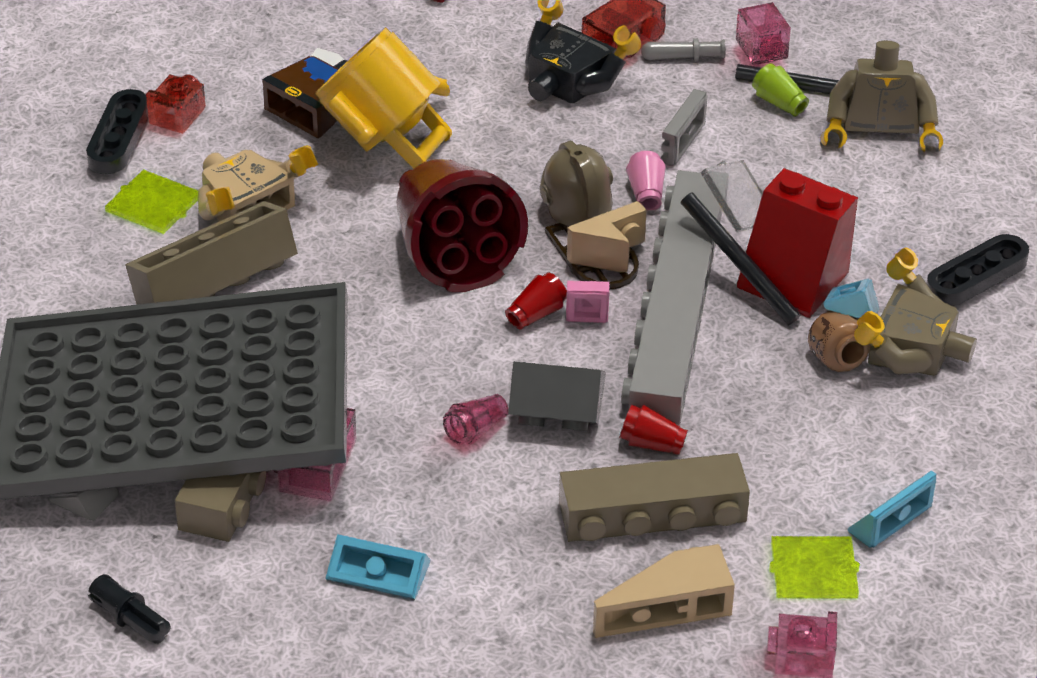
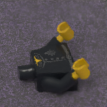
M538 0L537 3L542 16L540 21H535L527 44L525 59L526 67L529 69L528 91L535 100L540 102L553 95L568 103H575L585 96L608 91L626 63L623 60L625 56L633 55L640 50V38L636 32L629 38L630 32L624 25L620 26L614 32L613 38L618 46L614 48L559 22L552 26L551 22L557 20L563 14L564 8L561 0H556L554 6L546 8L549 0Z

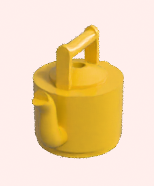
M386 27L356 52L315 92V95L320 99L319 102L366 152L380 141H386L412 168L427 162V159L441 143L448 141L452 136L451 128L428 103L430 94L449 96L450 88L447 84V79L433 75L393 31L390 32ZM422 119L431 132L415 148L403 135L407 134Z

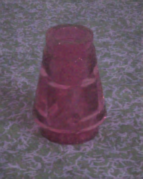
M499 394L453 404L443 417L444 430L450 440L456 444H474L502 419L507 417L508 405Z

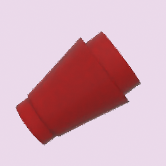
M550 272L545 273L543 276L536 275L510 307L505 310V315L513 326L521 330L525 326L562 309L563 302L567 299V290L561 280Z
M644 404L642 408L631 405L619 438L629 441L628 446L667 453L672 452L680 455L688 430L681 428Z

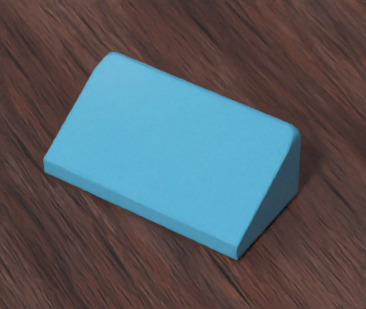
M869 278L832 288L823 303L827 310L855 318H860L867 311L875 313L879 311L872 279L869 280Z
M931 470L847 529L848 532L869 548H874L932 507L937 474Z
M337 534L325 579L415 599L431 560L425 553Z

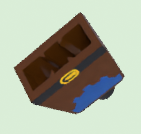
M308 56L262 79L264 109L319 139L337 120L319 102L320 99L315 95V92L347 60H342L332 66L315 56Z

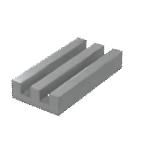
M693 89L663 130L662 138L665 141L661 147V151H664L661 160L664 163L672 166L676 165L705 125L707 92Z

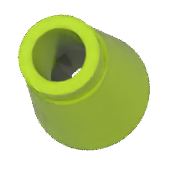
M769 63L762 67L753 79L752 87L756 90L758 97L790 113L794 117L804 112L809 104V98L804 95L782 66H775Z

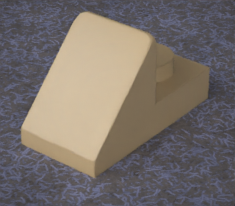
M636 201L569 226L567 231V260L571 264L616 272H627L629 247L645 242L647 210Z

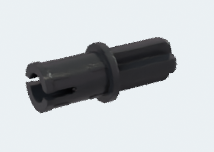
M108 574L98 576L91 583L88 590L91 594L88 595V598L111 613L117 625L124 627L127 624L155 644L164 641L165 635L170 632V623L146 606L145 599L140 593H131Z

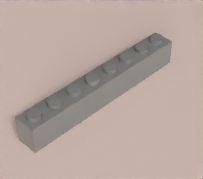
M678 170L675 185H667L664 209L669 210V212L661 211L658 235L663 236V238H655L653 262H657V265L650 264L647 275V289L652 290L651 292H643L640 316L645 317V320H637L634 345H639V349L631 348L629 355L628 374H633L632 378H624L621 403L629 404L628 411L631 405L642 408L644 404L677 425H681L716 243L680 202L686 195L693 192L720 222L724 206L726 176Z

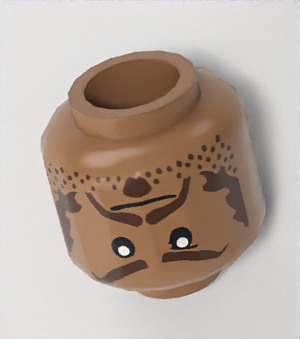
M830 310L821 314L813 322L808 334L809 348L829 369L837 372H848L857 368L865 361L870 352V344L861 345L855 340L854 332L858 328V319Z

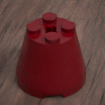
M435 159L424 162L413 170L406 171L401 176L396 200L397 212L408 256L414 267L425 279L437 286L444 287L450 292H467L489 286L505 275L503 270L512 261L519 247L524 248L528 235V216L525 205L518 193L506 181L495 174L457 163L451 159Z

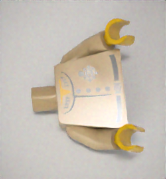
M307 145L295 149L288 155L290 159L285 162L266 159L252 150H243L226 159L219 153H211L206 157L202 166L203 186L198 191L199 215L207 221L216 217L221 221L263 201L286 208L287 210L294 207V179L304 175L306 169L318 165L311 147Z

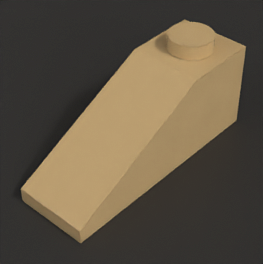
M715 544L674 551L594 601L593 633L595 638L731 616L735 584L720 545Z

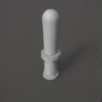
M693 38V42H647L642 46L641 54L645 59L651 61L693 57L694 61H699V57L725 58V39L715 42H699L698 38Z

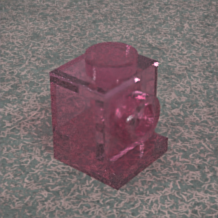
M828 611L827 617L779 613L778 626H769L766 654L776 655L775 674L833 678L837 649V612Z

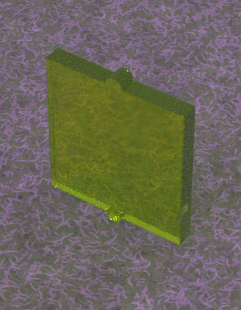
M143 169L127 185L120 187V192L105 205V211L164 234L180 218L187 216V211L198 201L199 190Z
M771 536L773 561L770 562L769 570L774 573L777 598H858L859 589L856 573L859 572L860 563L854 559L852 536Z

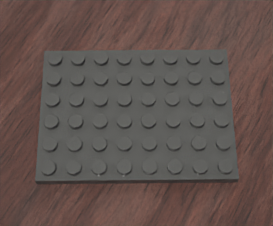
M346 282L7 319L0 356V499L9 500L37 495H55L65 492L101 490L121 486L147 485L177 480L224 475L234 476L243 473L280 471L290 468L346 463L348 294Z

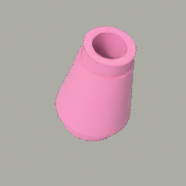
M653 151L635 153L631 156L626 167V173L636 201L646 210H657L662 204L661 199L666 166L660 156Z

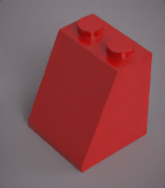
M783 168L763 191L746 253L801 315L811 318L825 301L831 289L837 287L849 273L858 197ZM740 271L737 288L764 299Z

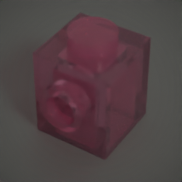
M774 3L738 9L736 41L752 65L787 59L791 27Z

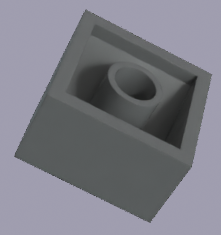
M513 361L508 414L519 415L518 424L544 427L545 418L562 420V429L588 431L589 422L599 423L606 372L599 369Z

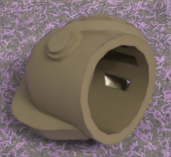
M571 140L561 143L559 150L546 163L539 187L541 197L544 203L548 205L551 217L558 223L571 226L612 210L613 201L610 185L613 183V174L611 169L607 167L603 156L595 149L582 144L576 145Z

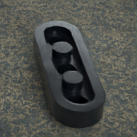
M126 89L115 93L110 98L86 148L88 166L92 171L99 174H113L119 172L127 165L150 114L148 96L144 92L136 89Z
M1010 234L997 235L933 269L928 274L927 285L944 303L951 306L960 305L1022 271L1027 265L1029 246L1026 241L1018 236Z

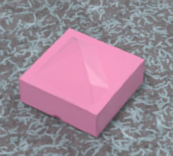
M567 281L566 321L608 322L609 282Z

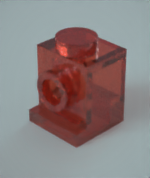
M169 74L155 91L149 90L146 93L149 124L179 133H184L206 108L204 84L200 83L196 77L190 74H185L182 77ZM171 108H174L175 115L169 114L167 112Z

